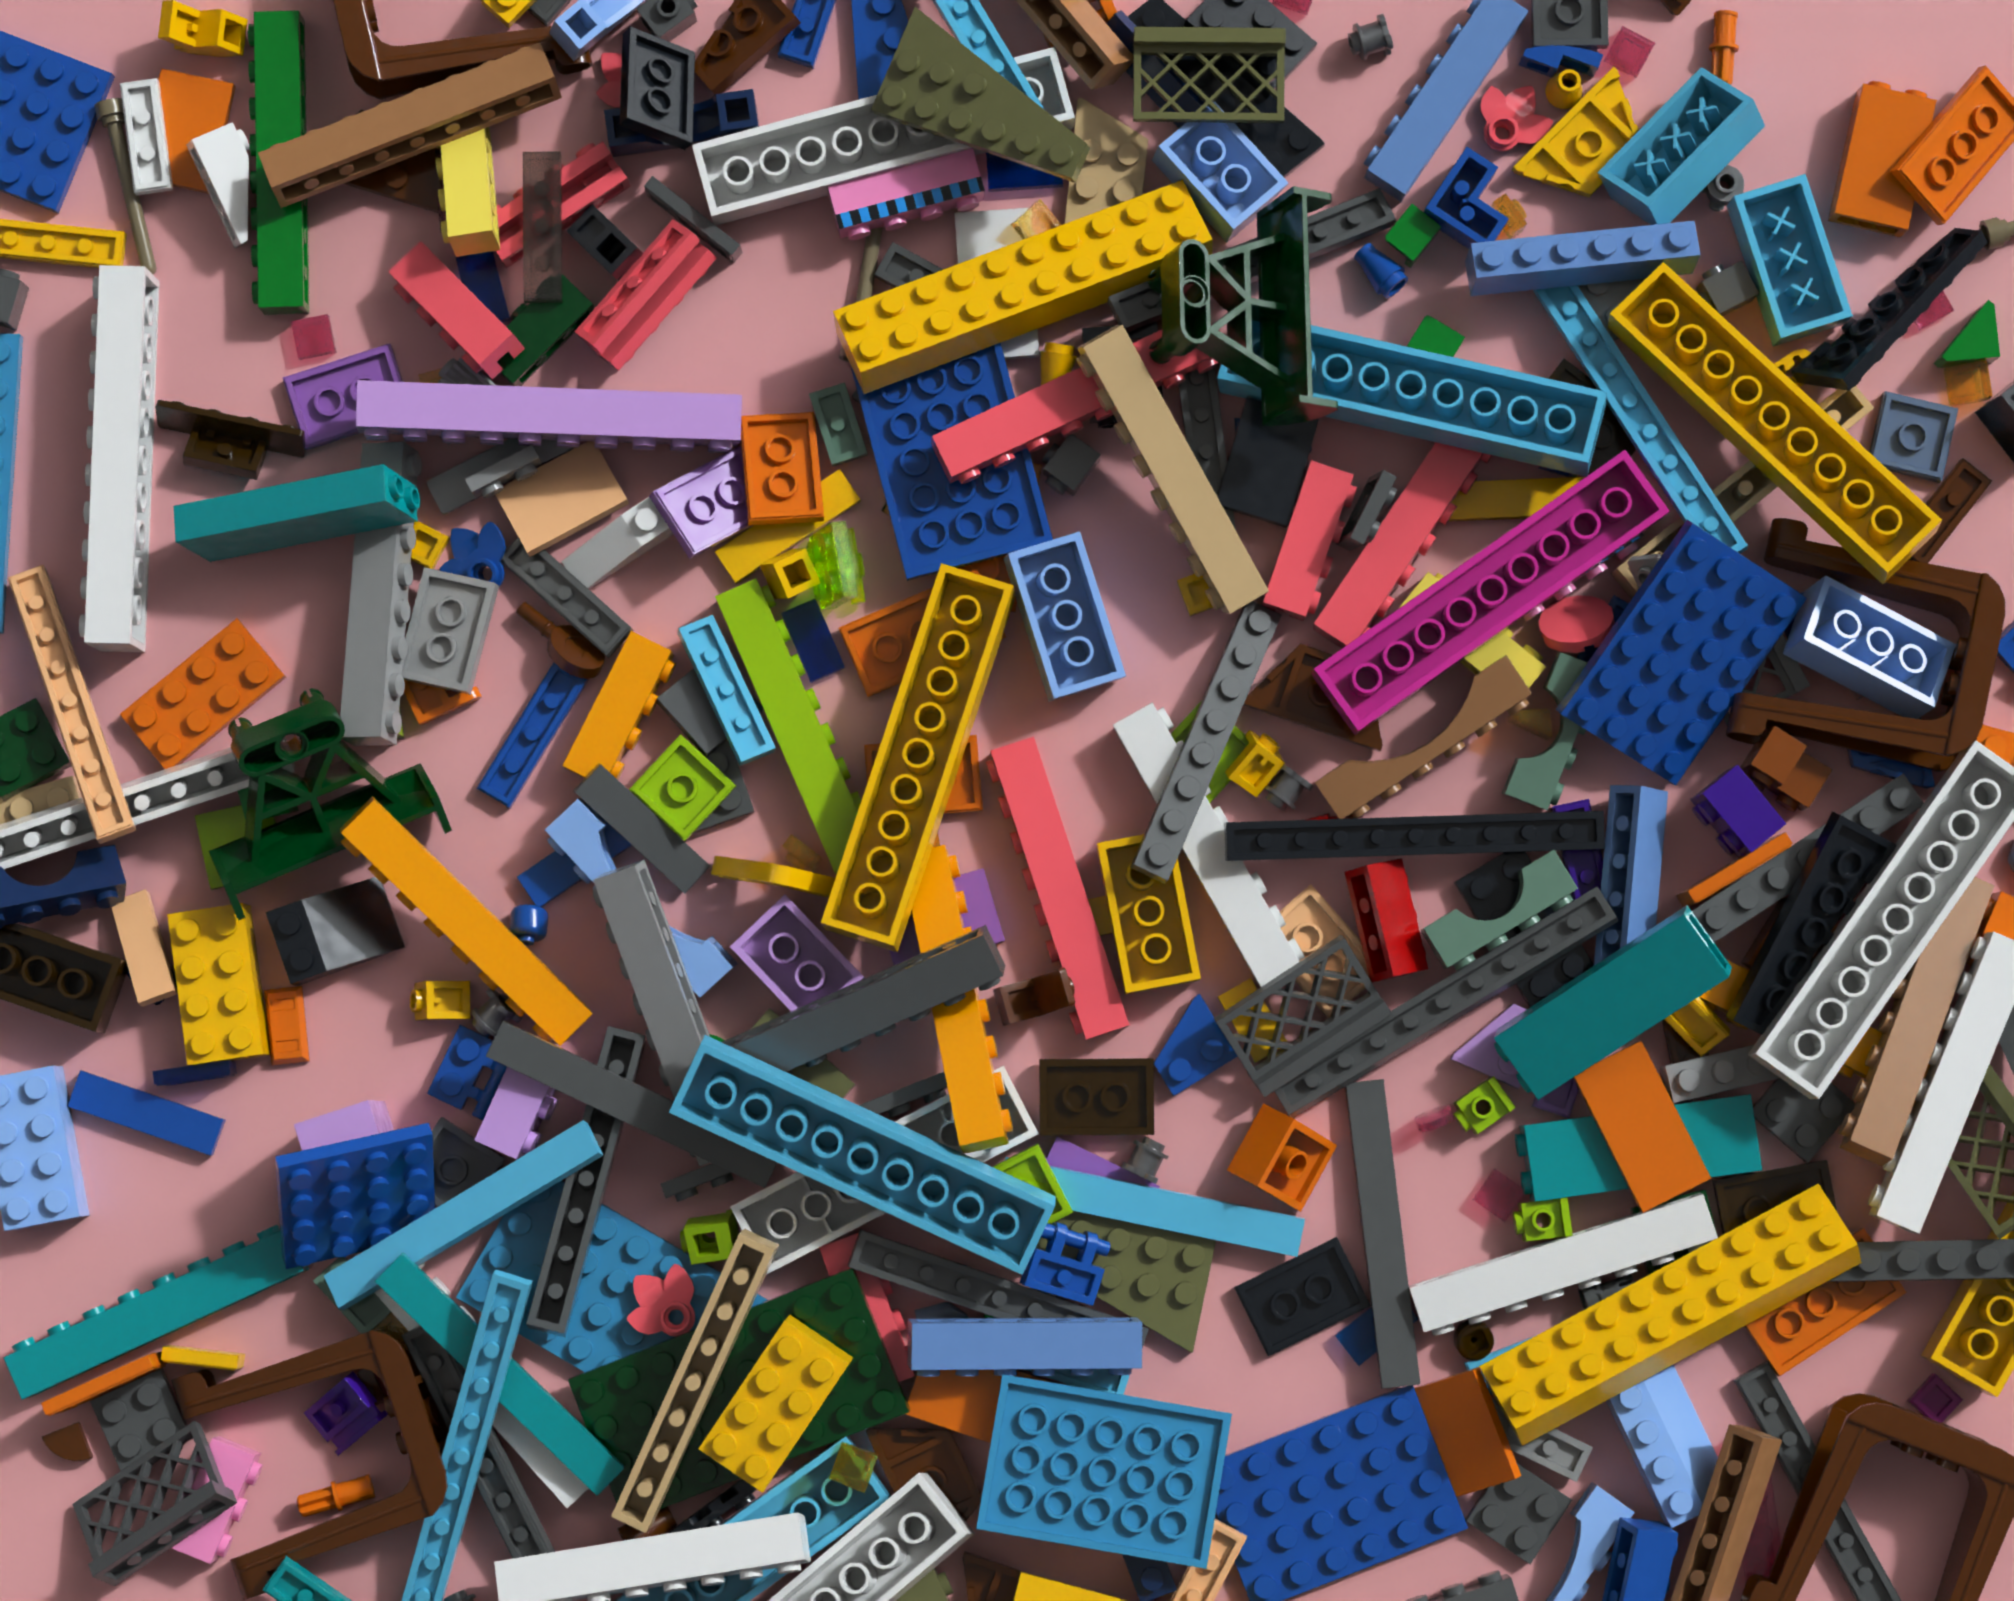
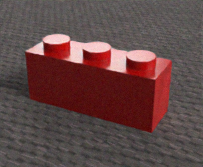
M1402 858L1345 871L1344 874L1371 982L1428 970L1426 951L1422 943L1417 923V914L1413 906L1408 876L1405 872Z

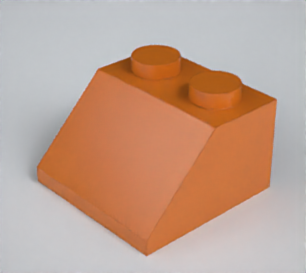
M1263 1103L1227 1171L1301 1212L1337 1145L1290 1116Z

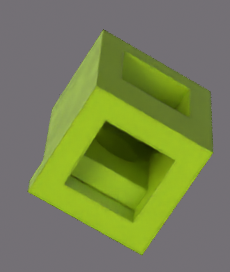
M1492 1076L1453 1102L1457 1109L1453 1116L1465 1132L1471 1129L1474 1134H1479L1516 1107L1496 1078ZM1480 1100H1485L1489 1104V1111L1485 1115H1481L1476 1111V1104Z
M1567 1197L1517 1203L1518 1211L1513 1212V1224L1516 1235L1522 1234L1523 1241L1573 1236ZM1544 1212L1549 1217V1223L1546 1227L1541 1228L1536 1223V1217Z
M730 1209L721 1214L688 1218L684 1229L680 1231V1242L683 1252L689 1253L691 1265L728 1259L739 1234L736 1217ZM715 1232V1238H709L705 1233Z

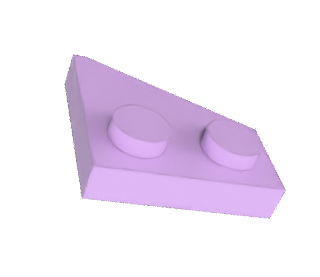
M1516 1004L1510 1005L1495 1020L1453 1053L1450 1060L1489 1077L1494 1076L1496 1080L1519 1089L1520 1083L1516 1076L1518 1071L1510 1061L1505 1062L1499 1056L1494 1046L1496 1042L1494 1036L1499 1027L1527 1009Z

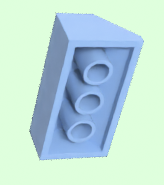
M1671 1365L1610 1398L1606 1403L1663 1523L1673 1528L1699 1516L1718 1457L1674 1365Z

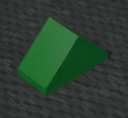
M1987 300L1979 307L1933 363L1938 368L1992 364L2000 357L1994 303Z

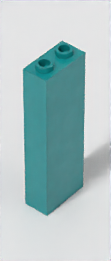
M380 464L175 505V542L209 562L418 522L417 508L420 507V495L414 484L386 465Z
M1686 905L1499 1027L1494 1036L1496 1041L1494 1043L1495 1049L1505 1062L1510 1061L1518 1071L1516 1076L1522 1088L1527 1093L1533 1092L1539 1100L1729 978L1732 967L1691 909Z
M1751 1094L1674 1104L1711 1177L1762 1170ZM1592 1116L1519 1126L1520 1134H1515V1146L1518 1157L1524 1156L1526 1171L1520 1172L1523 1194H1529L1530 1201L1536 1202L1629 1189Z

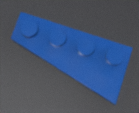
M851 0L858 100L877 95L908 23L902 0Z

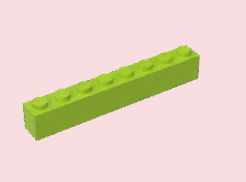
M756 578L716 595L715 598L832 868L837 875L861 798L858 791L850 794L845 780L851 778L845 761L843 757L835 760L830 745L836 743L828 722L820 725L815 711L821 709V706L813 688L805 691L800 677L806 674L798 653L790 656L785 642L791 640V637L783 619L775 622L770 608L776 606L768 584L760 587Z

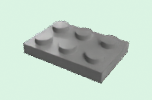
M424 567L405 637L408 651L406 658L403 659L402 676L404 680L471 695L499 589L498 584Z

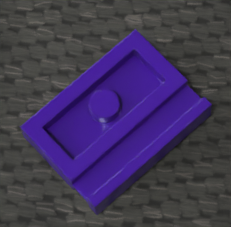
M353 1371L304 1412L305 1416L327 1443L331 1440L338 1448L335 1451L338 1456L388 1415L385 1410L380 1412L374 1403L377 1400Z

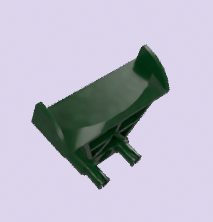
M1296 186L1291 187L1257 212V241L1209 255L1206 247L1200 241L1188 239L1167 253L1162 259L1161 266L1152 270L1148 275V278H1153L1148 281L1150 288L1157 293H1161L1162 337L1152 342L1149 346V349L1153 350L1149 352L1152 360L1158 364H1165L1175 355L1184 356L1195 348L1199 349L1261 389L1262 426L1302 423L1337 411L1338 401L1313 397L1307 213L1316 211L1331 203V193ZM1258 256L1259 299L1251 298L1250 258ZM1210 295L1223 309L1228 311L1227 314L1212 325ZM1252 321L1260 322V357L1253 353ZM1225 324H1227V335L1219 331Z
M309 689L312 697L308 696L306 690L300 695L299 703L301 707L255 726H252L248 719L241 717L238 718L241 726L238 727L235 720L229 724L228 733L232 738V753L241 771L249 776L245 836L208 852L238 921L246 917L236 894L346 849L340 842L345 838L341 834L340 828L372 796L401 825L434 812L444 833L452 831L439 795L421 763L386 778L383 777L341 740L345 733L344 724L333 704L324 700L323 694L318 689ZM290 734L295 735L291 740L287 742H281V740L285 736ZM335 753L343 759L330 765ZM312 755L303 778L281 768ZM362 778L371 783L319 805L317 797ZM266 782L277 786L276 788L265 792ZM309 801L311 809L262 829V820Z

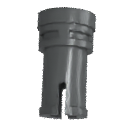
M1629 1274L1584 1289H1579L1578 1287L1579 1297L1584 1310L1635 1283V1281L1631 1282L1633 1276Z

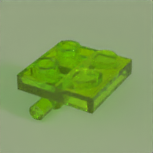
M846 521L831 522L809 536L810 541L807 543V552L821 582L813 587L815 599L817 601L820 600L821 610L835 609L851 600V605L866 603L862 577H865L862 553H858L854 528H847Z

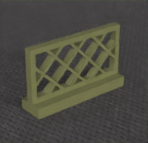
M1134 27L1133 122L1284 123L1286 28ZM1141 55H1157L1167 66L1152 79L1141 68ZM1167 56L1176 57L1171 61ZM1184 56H1195L1204 65L1191 79L1176 66ZM1204 56L1214 57L1210 61H1208ZM1222 56H1232L1242 66L1228 80L1213 66ZM1242 56L1252 57L1248 61H1246ZM1259 57H1276V71L1267 80L1251 66ZM1170 70L1185 83L1172 98L1157 84ZM1208 70L1223 84L1210 98L1194 84ZM1245 71L1260 84L1248 98L1232 85ZM1141 77L1148 83L1142 90ZM1275 78L1276 90L1270 85ZM1151 88L1167 102L1157 112H1141V98ZM1189 88L1204 102L1195 112H1185L1176 103ZM1226 89L1242 103L1234 112H1222L1213 103ZM1265 89L1276 99V113H1261L1251 102ZM1170 107H1172L1176 112H1165V111H1167ZM1209 107L1213 112L1203 111H1205ZM1247 108L1251 113L1240 112Z
M1989 1064L1979 1088L1985 1097L1982 1111H1970L1968 1118L1980 1119L1976 1137L1960 1135L1958 1139L1960 1143L1974 1144L1970 1163L1954 1161L1951 1156L1948 1167L1996 1236L2001 1239L2014 1230V1213L2011 1218L1998 1225L1993 1217L1996 1201L2014 1204V1196L1998 1194L2002 1175L2014 1177V1170L2004 1168L2007 1151H2014V1143H2009L2011 1135L2014 1138V1097ZM1990 1105L1996 1114L1989 1113ZM1987 1120L2002 1122L2005 1125L2002 1141L1983 1139ZM1981 1146L2000 1148L1996 1167L1977 1164ZM1960 1169L1968 1170L1967 1177L1964 1176ZM1975 1171L1994 1174L1990 1193L1973 1189L1972 1184ZM1981 1199H1988V1200H1989L1987 1207L1985 1206V1204L1982 1202Z

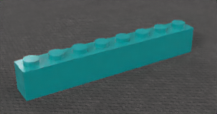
M275 1225L257 1233L259 1238L257 1242L245 1246L244 1241H240L222 1249L224 1257L210 1262L209 1257H205L187 1266L189 1273L175 1278L174 1273H170L152 1282L154 1289L140 1294L139 1289H135L117 1298L119 1305L105 1310L104 1305H100L82 1314L84 1321L70 1326L69 1321L60 1323L48 1329L49 1337L35 1342L34 1337L25 1339L12 1346L14 1353L3 1358L21 1399L31 1398L309 1270V1267L307 1265L289 1269L285 1268L282 1258L280 1228L278 1225Z

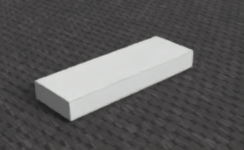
M153 78L120 83L134 193L137 196L172 191L174 189L159 80Z

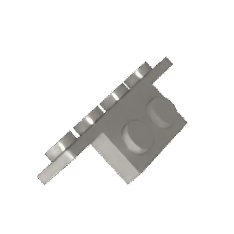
M508 439L503 442V445H496L427 481V486L441 513L445 515L481 496L489 498L504 489L503 485L514 479L522 481L537 473L538 467L574 448L557 447V440H542L541 446H521L518 439Z

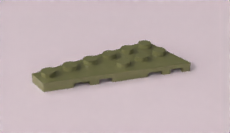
M914 7L871 110L876 115L1076 183L1090 150L1087 143L918 8Z
M1073 1211V1213L1055 1221L1067 1225L1068 1230L1082 1234L1084 1231H1089L1097 1234L1099 1239L1110 1242L1111 1246L1108 1255L1095 1254L1092 1262L1093 1265L1105 1269L1096 1297L1130 1317H1137L1145 1326L1193 1353L1216 1240ZM1040 1237L1036 1248L1045 1250L1048 1243L1047 1239ZM1064 1244L1061 1255L1076 1259L1079 1251L1078 1248Z

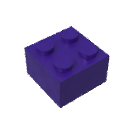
M1738 764L1724 771L1690 799L1695 805L1692 808L1695 816L1705 826L1711 824L1719 834L1716 838L1717 842L1730 856L1735 853L1739 858L1753 852L1787 824Z

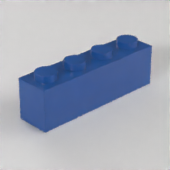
M1620 1517L1602 1601H1664L1665 1594L1670 1587L1669 1576L1673 1557L1678 1550L1677 1538L1679 1533L1660 1521Z

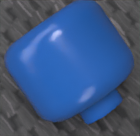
M528 904L518 905L512 909L509 930L524 945H533L534 942L541 941L546 937L548 913L545 909Z

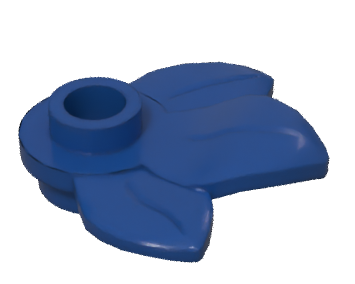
M493 522L486 523L479 534L469 529L453 528L451 530V548L454 559L444 563L440 567V571L494 582L500 587L505 576L501 560L506 550L505 540L500 529ZM485 567H489L492 571V576L489 580H486L483 576Z

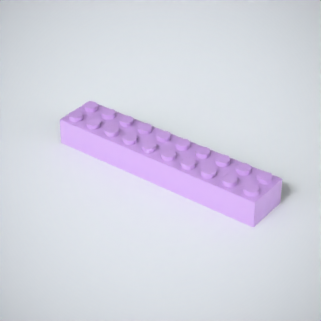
M357 380L356 428L359 433H364L366 440L388 441L389 434L403 435L404 441L427 442V436H441L443 443L454 444L465 443V437H479L481 444L503 445L504 438L518 439L521 446H541L542 440H557V447L578 448L580 441L595 442V448L617 449L618 443H633L632 449L655 450L656 444H670V451L692 452L694 445L708 446V452L711 453L731 452L732 447H738L741 441L742 395Z

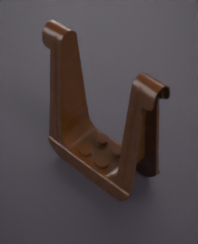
M333 0L347 63L353 80L367 95L380 100L409 93L418 88H425L443 81L451 75L463 73L481 66L487 61L499 59L516 52L522 47H529L537 43H541L547 60L554 59L556 69L560 74L568 75L580 72L593 65L589 50L573 61L549 34L552 26L406 46H391L382 42L374 34L379 32L372 0Z
M1787 518L1773 519L1764 555V561L1767 564L1816 579L1828 576L1851 589L1940 614L1948 618L1956 626L1960 637L1948 669L1954 670V673H1951L1949 682L1945 683L1941 697V705H1946L1947 709L1943 717L1935 720H1921L1751 693H1735L1726 736L1736 741L1756 744L1760 741L1765 729L1776 726L1792 736L1927 768L1936 772L1947 770L1959 752L1965 751L1977 739L1983 725L2005 618V597L1999 584L1987 573L1981 574L1908 560L1882 584L1843 547L1807 541L1808 527L1804 522Z
M387 1325L216 1384L212 1372L206 1369L171 1380L183 1418L187 1420L201 1414L350 1370L365 1369L372 1371L381 1378L388 1395L383 1397L385 1409L390 1418H396L400 1432L396 1433L398 1448L403 1455L408 1454L410 1460V1479L401 1492L230 1559L243 1600L265 1593L262 1590L264 1585L285 1556L297 1562L433 1516L443 1504L448 1484L446 1470L441 1457L449 1430L401 1336L408 1332L406 1329Z
M1855 1393L1841 1397L1829 1407V1413L1769 1577L1767 1578L1759 1574L1751 1575L1746 1581L1741 1601H1796L1864 1456L1872 1446L1887 1440H1891V1445L1900 1448V1450L1922 1459L1924 1452H1926L1925 1458L1935 1462V1464L1956 1473L1961 1466L1966 1472L1969 1482L1968 1495L1935 1601H1978L2014 1517V1457L1979 1437L1876 1396Z

